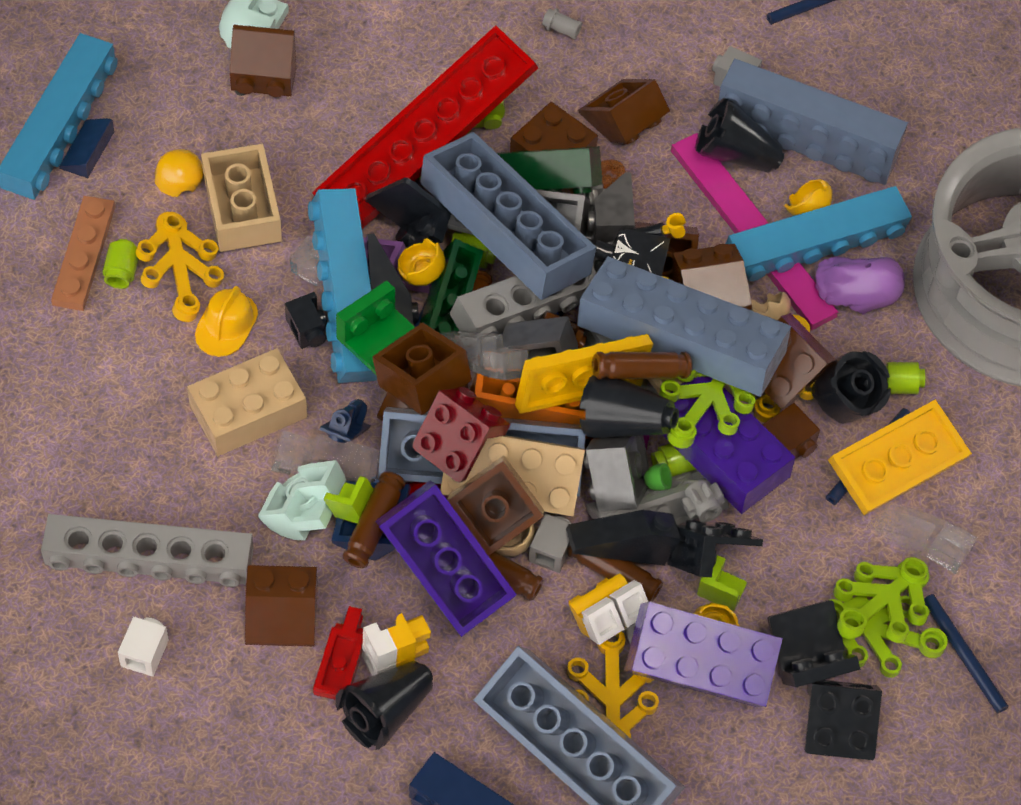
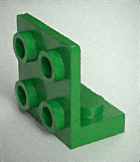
M387 280L336 314L337 339L375 375L376 371L372 357L415 328L395 309V287Z

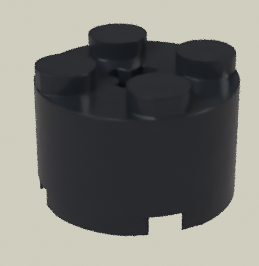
M852 351L835 358V361L815 381L811 393L829 417L844 424L876 413L886 405L891 394V388L888 389L887 378L890 376L886 366L876 355L866 351Z

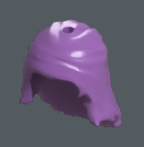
M835 256L820 262L815 275V287L819 291V296L822 300H825L829 305L849 306L851 310L863 315L874 309L893 305L902 296L905 287L903 269L895 259L890 257L851 259Z

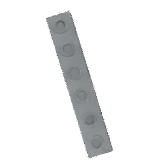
M594 259L591 275L543 300H540L517 276L458 296L450 315L468 345L479 341L481 343L489 342L498 334L504 332L507 323L540 320L543 318L546 310L552 313L560 311L567 313L580 304L581 296L604 262Z
M48 514L41 547L44 564L49 565V567L55 570L63 571L69 569V567L81 568L92 574L111 571L125 577H134L137 574L151 575L157 580H169L173 577L183 578L195 584L214 581L227 587H236L239 584L246 585L247 566L252 563L254 550L251 533ZM80 543L87 544L84 548L81 549L73 548L75 545ZM111 547L121 548L116 552H107ZM145 550L155 551L149 556L141 555ZM180 553L189 554V556L184 559L175 558V556ZM215 556L223 558L219 562L208 561L210 558Z

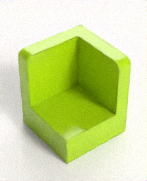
M360 476L356 485L345 482L339 495L326 493L323 500L335 518L358 523L374 488L366 477Z
M717 555L712 578H701L697 595L711 602L726 605L732 611H735L747 582L724 572L723 568L726 559Z

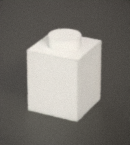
M133 616L118 651L121 667L154 676L169 641L166 626H163L160 621L153 618L140 619Z

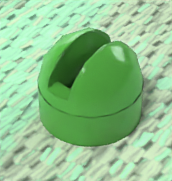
M666 463L653 465L646 471L644 482L648 488L653 491L671 488L672 475Z

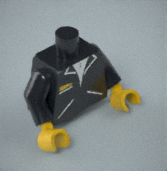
M673 213L667 218V225L661 222L646 227L622 229L618 232L612 245L596 240L594 243L596 246L594 259L604 262L609 256L664 277L662 272L670 244V238H667V236L671 234L674 238H682L686 232L683 226L686 223L685 218L681 213Z

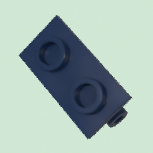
M360 399L351 401L345 408L335 411L331 420L322 425L319 430L328 433V437L340 443L351 442L371 427V425L364 423L367 414L366 403Z

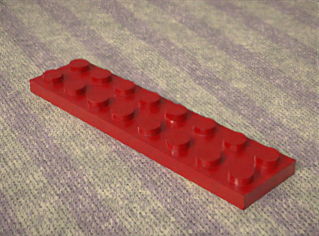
M495 25L320 184L312 194L315 196L316 192L320 189L355 188L361 227L363 229L381 213L365 201L367 194L405 177L416 181L421 176L425 154L465 136L538 69L537 64Z

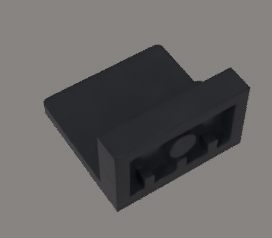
M405 177L367 194L365 199L367 203L401 227L396 234V241L404 242L406 248L416 243H423L426 238L430 239L433 243L438 242L440 244L443 242L452 213L436 198L419 187L415 181Z
M686 520L685 525H677L681 539L669 557L667 565L699 577L712 578L713 567L717 560L716 544L763 546V539L752 536V530L735 528V524L715 522V526H706L705 522Z
M825 600L774 614L767 618L771 635L783 638L777 660L783 684L797 688L860 670L858 656L845 652L842 636L837 628L838 619L832 600Z
M821 680L807 684V693L810 696L805 752L815 755L874 760L882 690L877 685Z

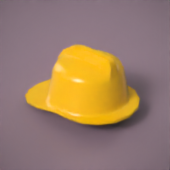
M234 286L233 289H223L216 292L210 298L209 304L195 331L196 343L200 349L208 355L217 357L228 356L238 351L246 341L257 320V305L251 298L242 293L238 286Z

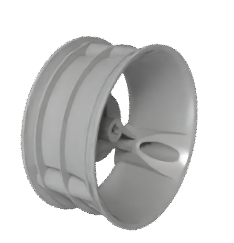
M1014 128L995 133L972 144L945 171L934 198L932 225L925 233L916 253L913 268V287L915 298L925 323L937 340L954 357L985 376L1007 384L1021 386V310L997 299L972 277L975 272L1009 268L1016 269L1021 273V202L1013 206L1008 212L1001 229L980 236L970 237L960 226L951 222L952 215L978 201L999 196L1021 195V128Z

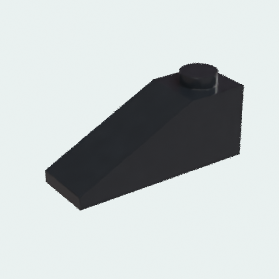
M366 234L371 290L387 280L395 287V309L413 325V322L419 321L418 302H412L410 293L375 234Z
M638 510L568 524L566 528L573 554L665 566L681 539L673 514L650 510Z

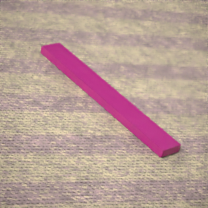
M698 133L672 144L671 152L734 233L769 224L719 160L704 157L695 150ZM800 262L796 263L786 272L778 273L777 270H774L767 274L778 290L788 295L792 308L799 316L806 319L809 323L810 331L837 318V309L820 298L819 291L815 287V281Z

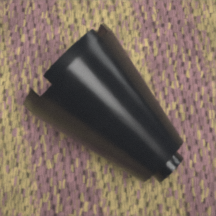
M726 98L718 101L708 114V116L712 117L708 126L702 124L699 130L695 150L704 157L764 172L778 169L784 159L783 146L733 101Z
M592 375L584 388L580 403V409L586 410V420L580 419V426L583 433L591 438L668 434L671 428L674 429L679 419V411L675 408L672 400L625 379H609L607 377L597 379Z
M411 661L343 687L336 694L335 703L337 711L343 708L346 715L342 723L352 737L362 746L369 748L374 745L376 746L375 750H379L387 744L432 690L433 675L426 665Z

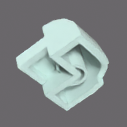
M230 0L223 11L219 24L220 36L225 41L227 47L231 49L233 24L279 29L289 12L288 4L278 0Z
M336 460L298 466L299 473L290 477L283 484L276 482L258 515L260 520L270 530L293 540H306L310 530L326 529L333 513L323 498L326 493L339 495L346 481L345 475Z

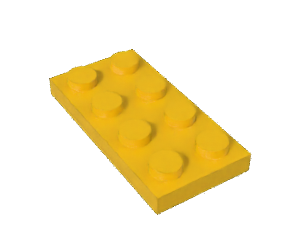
M648 334L635 337L629 336L617 341L597 343L589 347L575 350L569 349L561 353L536 356L525 360L515 406L519 414L581 401L584 388L589 378L594 375L592 360L597 352H603L604 354L608 352H651L653 342ZM625 379L640 387L643 379Z
M935 399L832 455L828 461L865 516L962 462L972 453Z

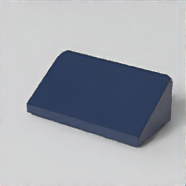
M108 118L85 120L59 168L89 178L115 132L113 120Z

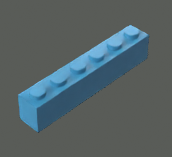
M79 33L0 164L1 189L35 200L40 190L44 191L47 188L51 171L54 167H58L61 164L64 149L68 143L72 144L77 135V127L81 120L85 121L88 118L91 103L95 97L99 98L104 89V81L108 75H113L116 70L118 59L115 57L112 43Z
M896 186L729 235L725 244L735 243L744 260L747 280L756 281L774 270H777L778 273L786 272L799 262L800 264L804 262L812 264L824 256L831 254L838 256L844 254L850 248L860 245L861 247H868L883 238L895 239L906 231L905 229L912 215Z
M320 189L308 204V216L310 221H314L315 231L313 232L312 243L314 250L318 251L319 254L317 276L319 281H323L324 292L322 293L321 302L323 310L327 311L329 320L326 325L327 340L332 342L333 347L331 368L334 373H337L338 383L376 381L377 376L336 337V314L371 291L356 189Z

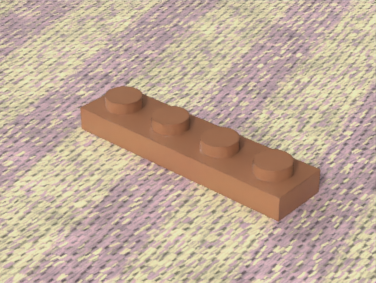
M83 196L51 298L52 306L84 311L115 210L114 200Z

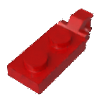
M349 606L344 624L336 623L335 627L331 628L313 687L314 695L336 700L338 691L354 682L362 656L363 629L361 625L364 618L362 616V609Z

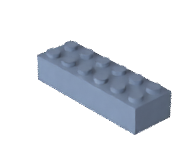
M735 58L721 84L718 99L720 101L722 98L733 101L777 140L784 150H793L806 155L813 161L825 162L835 166L840 171H849L864 177L869 182H878L886 185L898 159L908 125L906 121Z
M475 132L424 155L420 183L540 300L591 275L596 246Z
M609 256L580 298L577 326L616 341L629 336L635 337L648 334L653 342L651 352H676L678 354L687 352L692 358V370L760 397L786 354L791 325Z
M385 408L378 478L382 472L390 471L400 475L405 481L427 483L431 480L436 484L442 483L443 471L413 448V442L428 412L420 415L413 409ZM503 418L511 424L506 433L507 436L584 448L585 434L578 424ZM580 476V482H579L577 497H580L581 476Z
M517 646L473 700L589 805H671L686 788L530 649Z

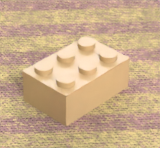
M257 144L201 154L204 181L219 252L282 242L281 220L264 145Z
M278 348L187 386L190 407L217 457L307 418L306 398Z

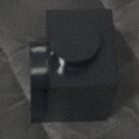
M315 292L285 303L286 321L301 349L308 346H320L327 340L324 332L327 319L322 309L317 307Z

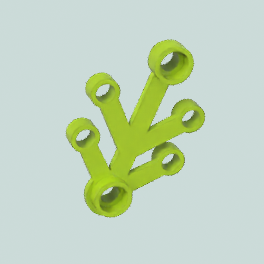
M692 370L691 375L687 379L677 378L683 382H690L696 377L706 375ZM712 379L711 382L688 385H680L674 380H666L662 383L659 395L673 402H676L678 399L699 397L685 417H680L674 429L671 428L667 434L668 441L673 446L683 449L693 444L697 433L695 426L711 404H713L719 421L718 430L724 435H734L737 432L740 419L736 414L730 412L723 393V388L729 384L716 379ZM729 385L735 398L733 403L734 409L741 414L750 413L755 404L754 395Z
M909 557L899 563L897 567L860 562L854 572V579L857 582H852L845 578L839 579L836 582L833 595L839 601L848 602L852 600L854 595L873 597L860 609L846 608L841 612L837 628L840 635L846 639L853 640L860 637L865 630L867 622L887 606L890 623L886 635L892 642H904L909 633V626L904 620L900 594L908 589L911 602L906 615L907 620L913 625L921 626L926 623L930 611L925 605L922 590L928 583L929 572L928 566L921 559ZM874 578L894 580L890 584L872 583Z
M856 596L852 600L843 603L837 599H829L834 602L838 619L844 609H860L870 601L867 596ZM901 596L902 603L911 605L909 596ZM886 607L867 622L862 635L882 663V665L880 664L881 673L886 677L893 678L899 674L902 662L897 656L892 654L882 639L889 640L886 635L889 625L886 623L890 622L888 607ZM903 610L904 618H907L908 611ZM928 628L922 634L909 631L906 640L901 644L918 648L925 657L938 658L944 653L948 639L942 630ZM842 637L844 648L848 654L857 652L863 656V659L859 661L860 668L863 667L868 659L866 648L858 645L855 639L849 640ZM927 642H933V643H935L936 646H937V649H936V650L930 649L929 647L926 646V643H927ZM892 662L896 665L897 669L889 670L886 668L885 663Z

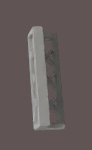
M696 469L672 477V486L668 490L653 491L648 488L637 509L598 512L596 502L586 504L588 514L593 519L638 510L671 513L674 515L676 525L686 522V520H691L681 501L686 497V488L699 480L707 481L709 486L712 484ZM724 496L725 504L721 505L722 510L729 508L728 501Z

